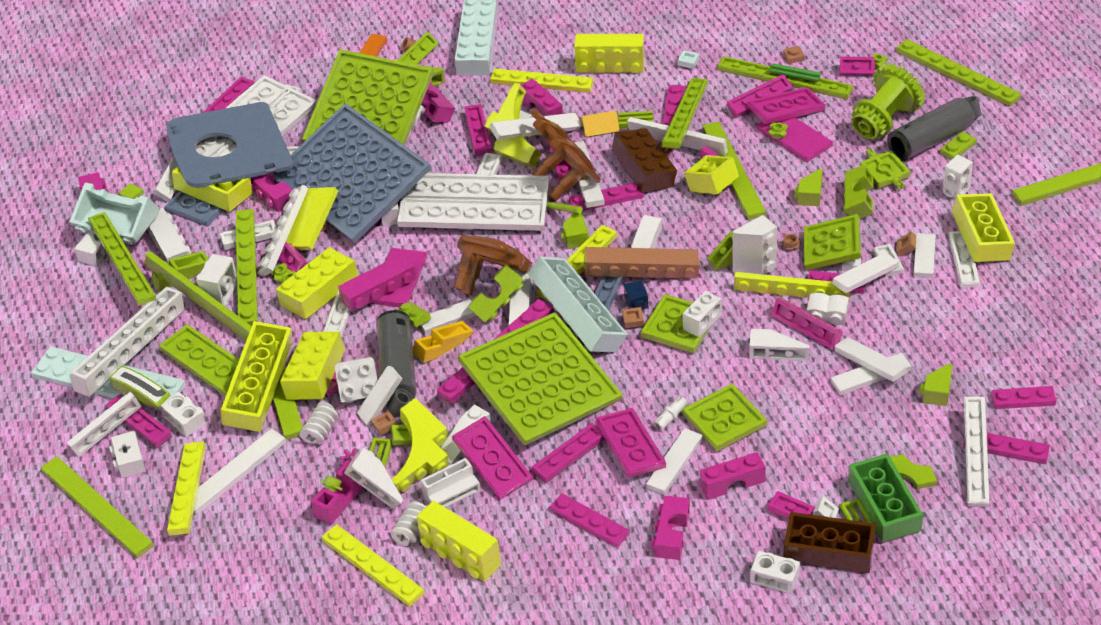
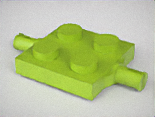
M868 148L866 154L870 158L860 162V166L865 164L873 175V183L878 188L894 184L899 190L903 189L905 184L901 180L910 177L911 171L892 151L876 154L872 148Z

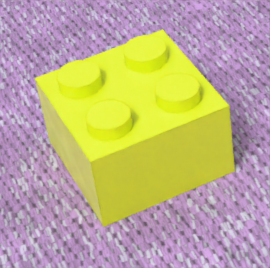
M706 155L684 172L690 192H698L699 194H720L725 187L731 185L739 177L734 158Z

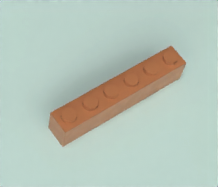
M585 247L584 253L585 276L691 279L698 278L700 268L698 249Z

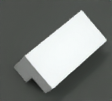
M466 458L421 480L423 496L430 504L434 500L445 508L480 491V482L473 475L472 465Z

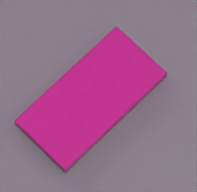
M808 87L749 100L747 104L764 124L824 111L826 107Z
M796 117L773 122L788 125L786 135L782 139H775L769 134L772 123L764 124L760 122L757 124L758 131L807 163L833 145V141Z
M391 248L386 262L403 254L414 265L416 280L371 302V304L401 307L402 304L409 302L427 259V252Z
M633 408L596 417V425L628 478L666 468V461Z
M486 416L452 436L454 443L499 500L533 480V476Z

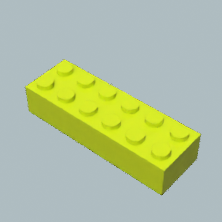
M253 321L221 408L222 425L261 432L292 345V329L290 327Z

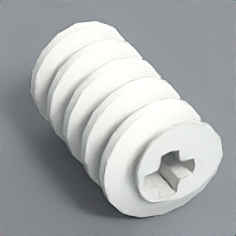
M325 401L318 403L314 412L300 431V437L305 442L318 445L323 444L324 439L327 438L328 433L332 429L331 427L335 425L339 418L334 407Z
M411 501L408 504L406 510H404L391 531V537L396 543L408 546L409 543L413 544L417 541V537L420 536L417 515L426 508L425 505L418 501Z

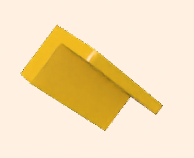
M616 110L586 115L580 118L586 137L618 132L620 130Z

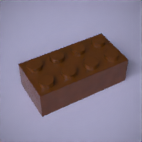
M647 128L615 132L611 150L641 192L674 187L677 169Z
M790 512L783 557L794 559L801 564L870 573L876 523Z

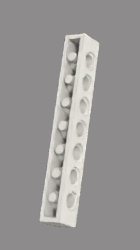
M165 287L156 295L157 300L146 304L70 372L73 390L90 397L118 368L124 366L184 311L182 292Z

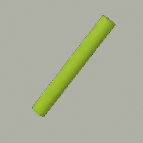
M547 201L546 209L581 214L583 210L581 206Z

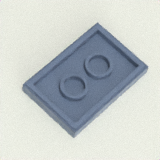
M181 191L164 207L166 212L207 227L224 210Z

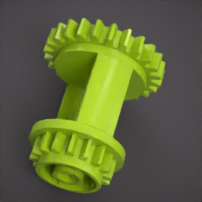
M890 63L883 64L875 71L872 81L875 83L873 86L876 88L877 93L871 100L861 99L857 101L853 107V112L851 113L852 126L859 135L866 139L876 140L888 135L893 129L891 117L897 110L907 111L908 113L911 111L915 112L925 102L924 98L926 95L923 94L925 90L920 88L922 84L917 83L918 78H913V73L909 74L907 68L902 70L901 65L897 68L895 63L892 66Z

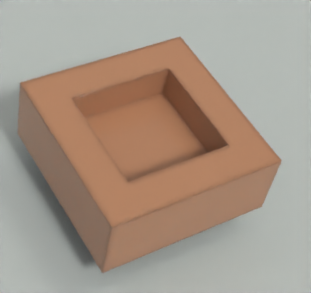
M799 46L783 49V55L788 64L805 60V55Z
M912 231L897 239L896 253L900 256H904L916 248V234Z
M641 307L622 309L625 328L644 326Z
M389 411L371 419L372 425L380 436L389 433L392 425H397L396 420Z

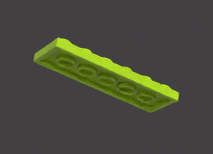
M188 324L158 345L162 353L226 397L239 362L238 358Z

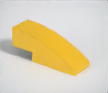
M463 321L434 328L431 330L430 336L414 341L413 354L423 363L434 360L463 343L473 335L474 331Z

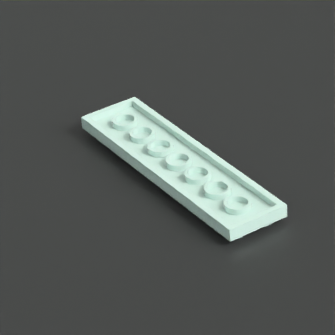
M50 346L32 370V378L73 388L70 372L88 356ZM124 365L148 377L168 391L171 396L177 392L181 393L186 385L185 380ZM109 379L94 392V394L115 398L121 393L124 396L127 394L115 390ZM139 402V404H140L141 406H145V407H149V408H153V409H157V410H160V411H161V408H160V407H159V408H155V407H152V406H149V405H146V404H143V403H140V402Z

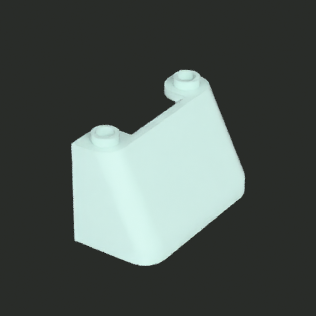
M85 182L69 222L79 232L85 233V231L95 233L89 224L88 217L106 212L123 242L132 245L133 242H138L158 215L160 208L148 197L127 198L108 193L104 189L95 190L93 184Z

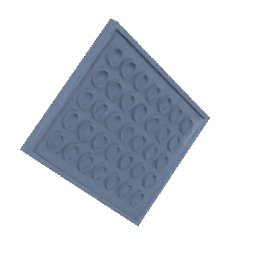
M345 103L291 154L294 167L287 171L273 172L277 183L284 181L292 189H297L302 184L307 188L336 187L339 192L326 221L353 243H356L432 167L427 161Z

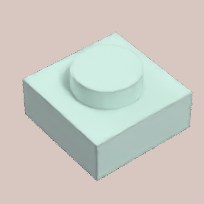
M683 50L678 59V66L694 69L700 59V54Z

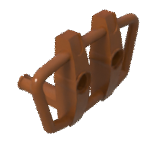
M532 109L531 115L536 119L533 126L550 142L554 150L531 174L533 176H545L563 160L573 167L548 194L557 201L560 196L567 190L569 191L582 177L585 180L591 178L595 183H599L601 178L595 172L592 163L586 154L573 143L568 134L558 124L546 119L538 110Z
M462 235L459 236L457 248L463 251L453 288L461 290V293L472 296L484 261L504 266L506 263L512 269L526 273L530 271L532 262L518 250L505 244L503 241L482 236Z

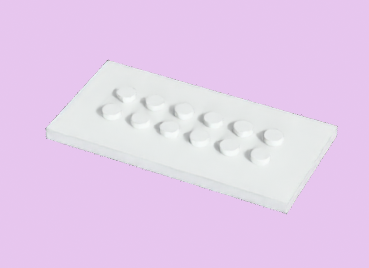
M263 75L226 108L266 102L270 110L274 108L272 111L273 116L281 120L275 119L283 137L316 107L317 100ZM288 94L290 95V98L292 97L293 94L296 95L295 99H290V98H289V99L285 100L284 98H285ZM282 105L283 108L277 110L276 106ZM282 111H285V115L280 117ZM214 136L200 141L196 145L195 150L203 156L220 157L231 153L236 148L237 143L228 137Z
M427 173L401 198L397 221L398 227L544 231L549 176Z

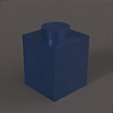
M642 280L623 284L624 298L629 309L641 307V310L649 309L648 294Z

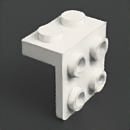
M366 357L335 364L341 402L351 403L357 401V399H366L378 381L374 359Z

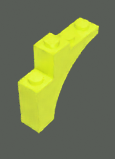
M514 83L512 88L509 89L504 103L501 104L499 113L492 111L491 115L487 118L485 127L491 133H493L489 127L491 122L520 119L521 105L526 94L525 89L521 85ZM525 137L496 140L495 147L493 148L499 155L532 169H535L542 156V153L536 147L530 145Z
M416 398L400 409V419L410 433L412 447L405 465L391 479L399 493L407 491L412 483L423 479L427 472L432 475L448 467V455L440 448L447 440V427Z

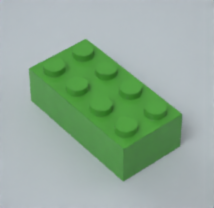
M888 453L849 465L848 482L857 498L860 499L872 523H876V532L882 543L922 531L923 513Z

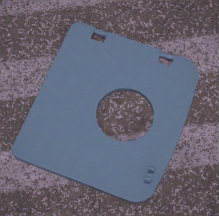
M257 102L178 117L170 120L166 125L170 147L176 164L186 183L192 187H206L221 182L226 183L266 175L272 172L287 171L294 167L291 155L266 102ZM214 136L228 137L237 143L236 148L231 153L220 157L203 156L195 150L196 145L200 141Z

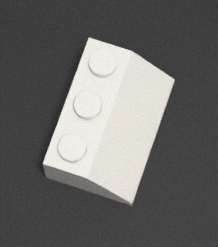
M764 215L733 231L734 273L743 272L764 275L777 268V226Z

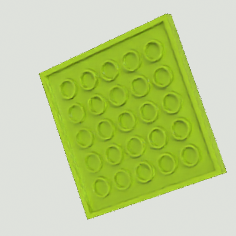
M339 49L302 140L305 142L346 103L405 146L434 74L433 68Z
M552 313L458 355L457 359L524 446L618 402L623 397L620 390L556 313Z

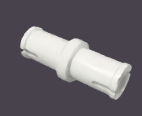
M678 396L670 406H666L663 409V413L653 421V426L657 430L663 431L671 421L677 419L678 414L688 405L687 401L683 397Z

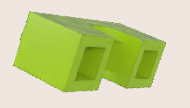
M865 164L845 172V193L843 194L845 205L843 208L846 215L858 214L861 219L873 214V200L867 193L868 190L873 189V175Z
M506 263L493 277L500 284L499 294L489 298L479 292L468 305V308L484 322L487 320L492 321L498 314L496 310L500 306L504 307L511 298L509 296L512 292L517 293L524 285L521 283L524 279Z

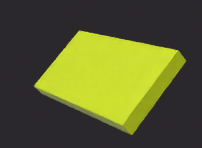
M336 187L308 188L286 240L296 250H313L339 192Z

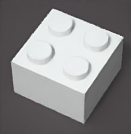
M212 254L209 260L205 262L201 273L197 275L196 283L198 287L224 306H226L237 288V273L232 257Z

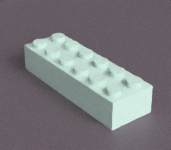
M464 0L455 55L457 76L490 75L498 19L497 0Z
M539 256L528 275L532 278L533 283L543 292L544 297L553 304V308L561 314L564 322L574 330V334L582 340L587 350L591 352H616L628 336L626 331L565 258Z

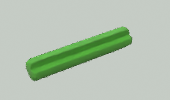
M775 63L771 64L770 67L771 73L784 74L790 77L816 82L821 77L820 72Z

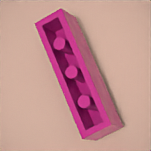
M400 254L339 285L340 300L351 312L362 308L416 280L414 265L403 254Z

